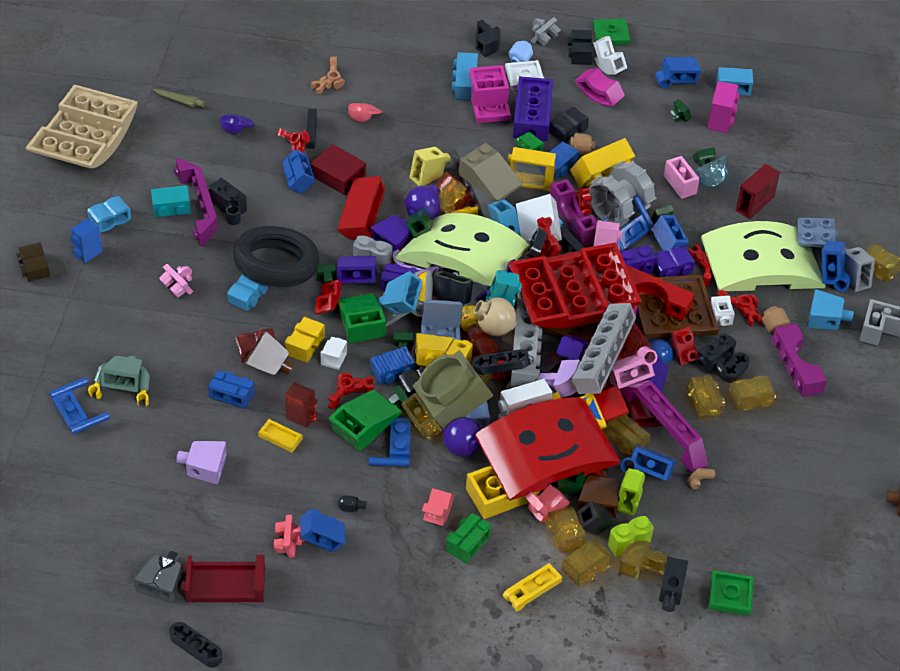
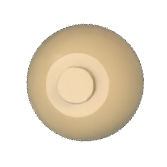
M494 297L486 302L480 300L475 306L474 314L478 316L479 326L489 335H505L510 330L512 331L517 324L515 309L506 299Z

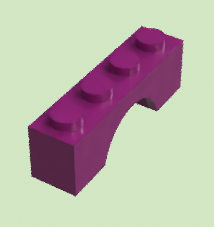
M568 179L552 183L550 194L556 201L557 211L583 247L593 244L597 226L596 219L593 215L585 216L582 213L576 199L575 189Z
M795 323L776 327L771 339L772 344L777 348L780 360L784 362L788 375L792 377L795 389L799 390L802 397L823 393L827 379L820 366L808 364L797 355V352L801 350L804 339L798 325Z

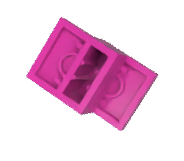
M503 65L469 68V76L472 83L471 102L476 122L487 123L511 120L508 105L509 86Z

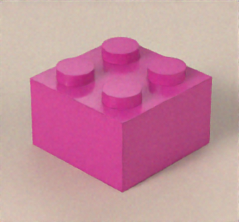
M718 81L707 129L728 133L729 126L733 127L735 117L732 115L736 116L738 106L735 103H738L740 93L737 92L738 85Z

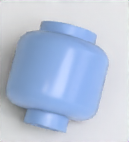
M526 41L514 43L508 53L511 63L529 61L533 56L532 46Z

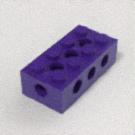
M519 76L513 138H518L530 132L540 141H548L553 79Z

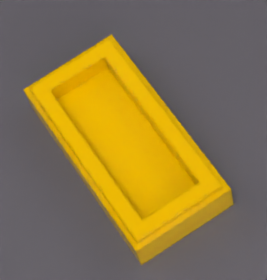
M270 419L258 432V437L291 453L303 440L302 434Z

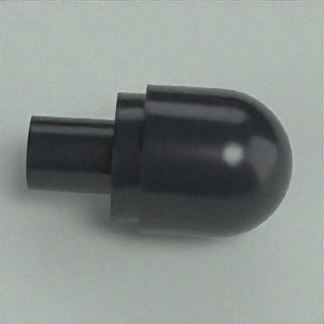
M344 495L339 498L338 507L344 512H357L358 509L367 508V501H360L355 496Z

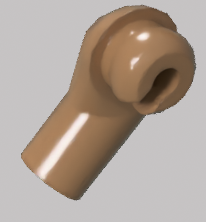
M698 468L688 477L687 483L690 485V488L697 489L701 485L700 481L702 479H714L715 471L714 469Z

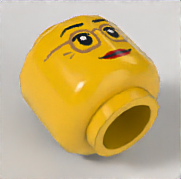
M466 305L462 309L460 327L463 331L470 334L481 330L478 316L474 314L475 305Z

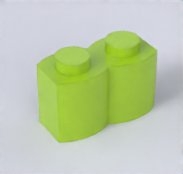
M630 468L626 471L619 491V512L629 515L636 513L645 481L643 472Z
M646 516L636 517L628 524L617 525L610 531L608 546L617 557L627 555L633 549L643 548L651 542L654 527Z

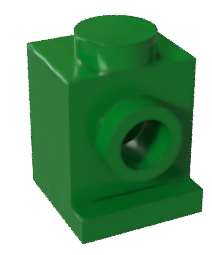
M530 132L519 136L516 140L518 148L543 152V142Z

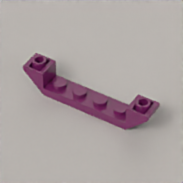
M179 158L176 159L177 166L174 167L175 177H179L181 184L192 182L193 187L197 186L195 189L197 199H201L199 201L201 212H205L203 214L204 219L195 221L196 229H193L194 239H198L201 247L218 230L217 216L201 167Z
M642 380L619 389L628 402L638 397L684 448L685 452L680 461L691 473L698 468L703 469L707 467L708 463L702 438L650 380Z

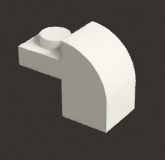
M605 36L593 43L597 54L594 60L597 66L606 74L615 75L627 68L623 52H614L610 36Z

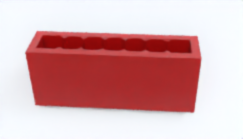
M380 176L353 179L337 228L344 237L351 240H356L358 236L371 238V227L375 225L386 190Z
M618 385L601 393L594 394L605 423L629 414Z

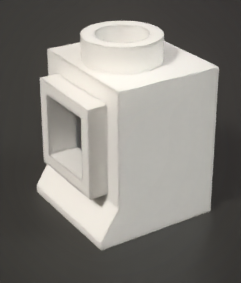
M730 296L711 297L710 303L717 325H732L735 314ZM719 306H724V310H720Z
M335 337L327 340L323 351H321V365L339 370L347 355V341Z

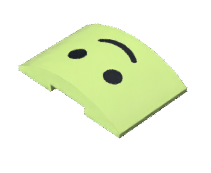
M449 213L432 219L434 223L431 231L417 238L414 237L395 258L396 260L424 268H429L431 264L453 269L459 271L460 276L491 286L498 270L506 271L508 263L512 259L517 261L528 249L529 243L511 229L491 219L474 214Z
M770 221L743 222L715 229L701 237L718 290L753 291L756 285L788 284L789 289L825 288L826 286L822 283V275L811 247L798 245V228Z

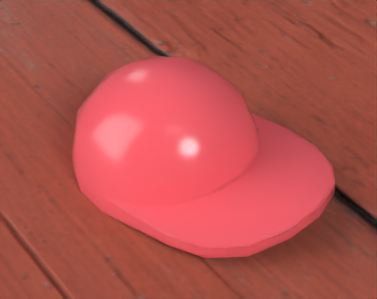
M352 103L348 105L349 116L354 121L360 123L368 121L373 114L382 113L380 109L366 103Z

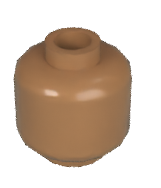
M575 133L573 137H570L569 145L580 151L579 156H584L594 151L595 141H592V137L589 134Z
M773 306L763 313L762 322L770 334H774L776 327L790 325V319L783 308Z

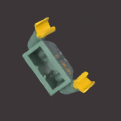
M114 356L109 362L99 366L93 381L95 384L88 388V392L91 398L93 393L96 392V398L100 399L102 397L100 385L102 387L138 392L139 390L140 393L136 396L137 405L139 406V401L144 399L146 400V406H148L149 400L146 392L149 390L150 375L147 369L142 366L141 359H137L135 356Z

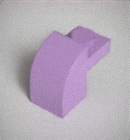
M562 360L558 373H540L538 380L545 379L552 392H559L561 398L570 396L577 391L573 385L572 378L579 366L580 360Z

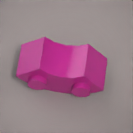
M599 68L586 70L575 80L585 95L601 105L614 106L625 96L619 82L607 78Z

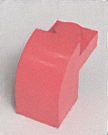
M551 484L539 496L533 492L526 496V499L530 502L528 509L540 522H547L553 519L571 503Z
M432 488L428 504L424 503L422 511L425 512L423 520L443 526L450 513L455 495Z

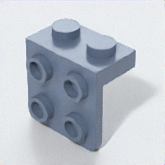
M798 218L799 246L824 247L826 241L837 240L838 229H835L834 219Z
M424 301L421 334L452 337L453 341L455 339L460 340L463 304L453 301Z

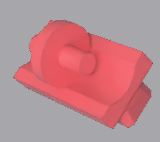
M291 514L286 515L285 521L275 524L277 536H284V538L274 540V549L276 553H287L289 558H294L296 545H302L304 539L301 540V525L297 526V524L293 523V516Z

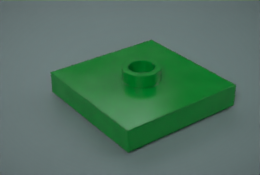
M593 19L596 41L605 36H610L612 45H630L626 19Z
M712 570L708 609L750 616L754 577Z

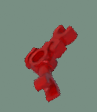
M279 128L276 135L290 141L292 151L298 150L304 153L305 143L310 142V136L306 130H303L302 133H289Z
M578 187V191H575L578 205L582 213L588 216L592 213L590 209V201H592V196L589 195L590 189Z
M551 217L537 219L538 226L547 232L538 257L545 256L547 258L559 255L561 246L554 235H551L550 226L552 225Z
M695 244L693 250L688 248V251L692 258H695L694 261L702 265L705 287H709L713 272L706 252H703L701 247Z
M724 290L718 291V296H729ZM745 294L737 297L730 296L731 304H734L742 312L744 318H748L747 323L750 327L753 326L754 320L758 324L762 323L763 317L756 309L758 300L753 294L749 296Z
M351 373L339 374L337 376V391L329 396L328 400L330 403L328 407L335 410L343 395H348L352 392L362 393V390L365 392L374 390V385H368L373 384L374 378L365 377L360 379L353 378Z

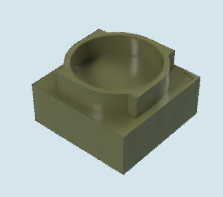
M460 350L454 355L447 356L445 353L424 369L419 380L412 385L443 430L452 420L466 417L494 396Z

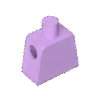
M194 441L190 452L178 451L177 463L186 464L188 476L218 484L227 455L226 442Z

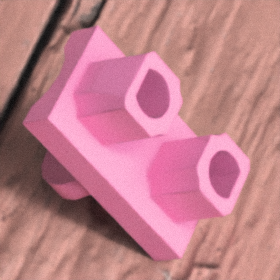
M168 264L163 266L166 272L159 279L166 287H169L174 281L176 282L170 290L177 298L185 292L189 295L194 292L186 282V280H192V269L189 266L177 267L178 273Z

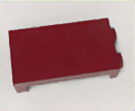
M188 555L187 563H183V576H186V581H182L181 592L185 594L186 602H264L265 555H256V562H194L192 555Z

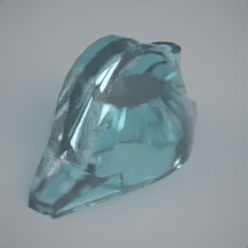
M727 155L693 170L703 185L715 187L730 173L725 166Z

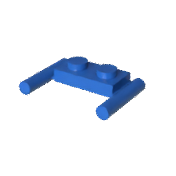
M638 195L633 197V202L640 215L619 229L622 230L621 241H617L620 251H623L654 226Z
M87 377L49 392L54 405L72 434L110 419L108 412L88 419L72 393L73 390L89 384Z
M397 417L390 424L389 458L369 457V465L409 467L411 417Z

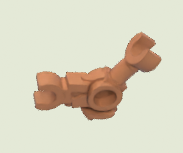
M330 57V71L327 76L311 83V89L316 88L317 95L321 94L325 88L329 89L333 86L338 90L344 85L345 80L341 79V75L337 71V57Z

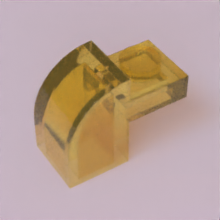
M637 541L625 549L620 560L618 572L637 580L643 567L664 574L667 556L661 552L650 550L651 542Z

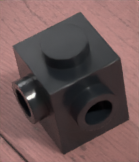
M593 501L576 512L582 529L597 536L613 525L607 508Z

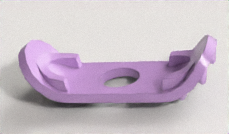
M395 250L393 252L394 261L402 267L426 270L432 274L433 272L437 273L439 269H443L442 266L435 264L429 268H424L396 260L395 256L400 251Z

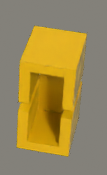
M304 317L300 323H297L293 334L288 336L285 341L286 350L289 351L288 356L308 363L315 353L314 348H318L325 338V324Z

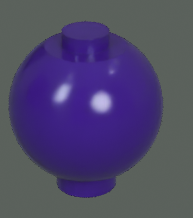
M422 185L413 188L405 200L408 216L425 208L431 219H434L441 210L440 189L435 185Z
M469 417L456 418L446 426L445 430L442 428L444 444L448 451L456 456H471L481 448L475 434L481 431L482 428L475 420Z

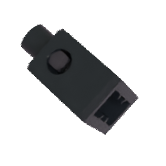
M667 556L659 601L663 602L662 609L664 611L673 612L675 605H680L688 560Z

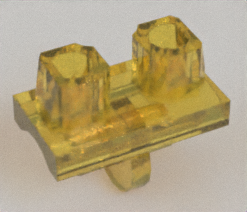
M451 178L445 187L440 186L439 188L441 191L438 195L440 210L451 213L454 210L455 202L465 196L466 187L454 178Z

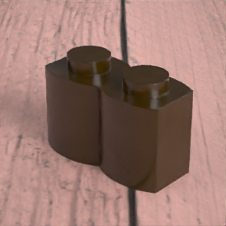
M41 242L18 247L19 253L16 256L19 265L23 264V266H20L22 276L27 277L28 282L50 276Z

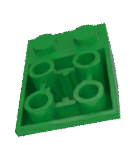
M373 293L338 300L337 305L348 343L386 337L384 313Z
M372 390L343 404L329 417L332 430L361 452L402 411L378 392Z

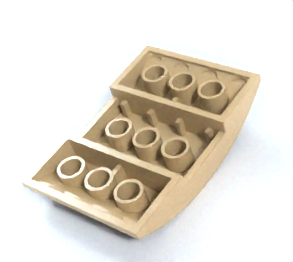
M74 85L58 105V113L47 127L42 126L26 146V151L87 168H96L103 164L121 143L131 124L138 102Z

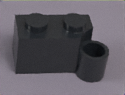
M221 177L208 186L212 204L226 214L227 223L237 225L241 222V215L247 211L246 195Z

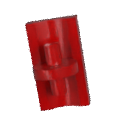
M689 326L671 332L672 348L676 351L679 365L693 362L699 358L693 341V333H691Z

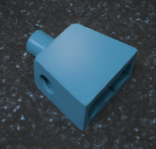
M505 199L487 205L491 220L506 226L516 234H520L516 208Z
M410 271L397 277L387 284L385 294L379 298L380 305L387 308L393 314L414 312L423 281Z
M815 289L807 327L837 330L841 320L852 322L854 311L843 309V298Z

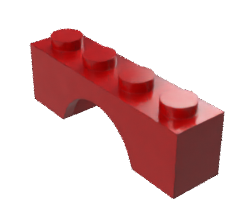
M626 265L639 295H651L658 298L665 306V314L682 321L692 307L694 293Z

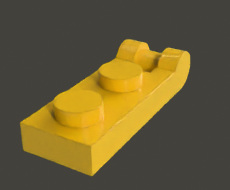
M548 563L508 588L502 596L506 601H510L513 609L518 612L526 604L561 583L562 576ZM518 593L522 595L520 598L516 596Z

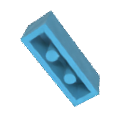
M458 52L457 59H454L453 69L456 70H453V80L456 82H452V92H455V99L471 100L472 83L469 76V68H477L478 53Z

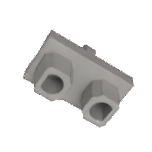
M553 17L547 23L544 19L536 18L533 20L532 30L535 32V37L531 39V42L535 44L538 41L545 46L551 40L548 34L555 38L561 31L555 25L557 19Z

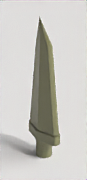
M153 89L160 96L190 107H205V101L200 100V97Z

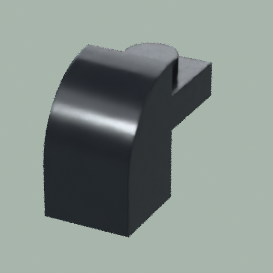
M484 20L477 22L475 49L484 57L490 56L499 50L501 35L499 27L491 28Z

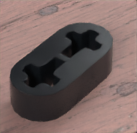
M541 228L536 229L530 240L526 252L527 256L530 258L538 257L547 235L546 231Z
M741 352L734 354L723 366L726 373L721 376L722 380L727 383L737 381L749 366V356Z

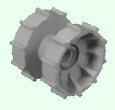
M621 161L613 167L614 170L608 177L600 175L591 181L592 185L589 187V195L592 196V201H590V206L597 215V219L603 220L607 218L608 222L619 223V228H621L630 221L629 218L635 214L634 211H638L633 202V197L637 195L646 210L651 207V203L656 199L655 184L652 183L647 175L646 169L643 170L634 161Z

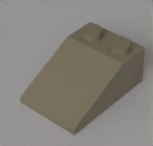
M484 143L460 159L459 175L495 202L504 199L522 187V182L503 157L487 143Z

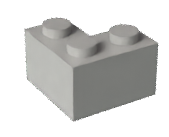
M870 299L859 341L878 346L882 332L900 337V306Z

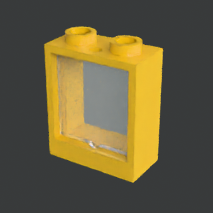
M514 147L512 154L508 155L507 164L510 165L512 171L522 182V187L550 191L554 179L556 154Z

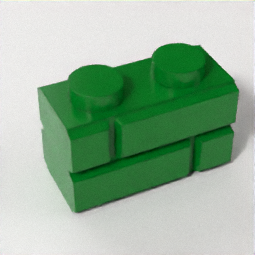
M473 513L467 519L463 518L455 533L453 531L450 532L446 538L447 552L462 562L468 563L491 536V524L483 519L481 520L480 517Z

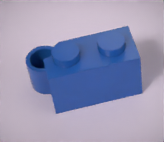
M664 57L661 64L663 69L655 74V78L661 88H668L672 83H697L701 69L695 57Z
M826 241L822 249V283L833 284L837 291L844 292L851 283L850 274L844 272L846 269L845 242Z
M640 445L635 447L631 457L622 460L621 469L626 473L628 470L626 462L631 460L635 465L634 469L667 481L671 479L678 460Z

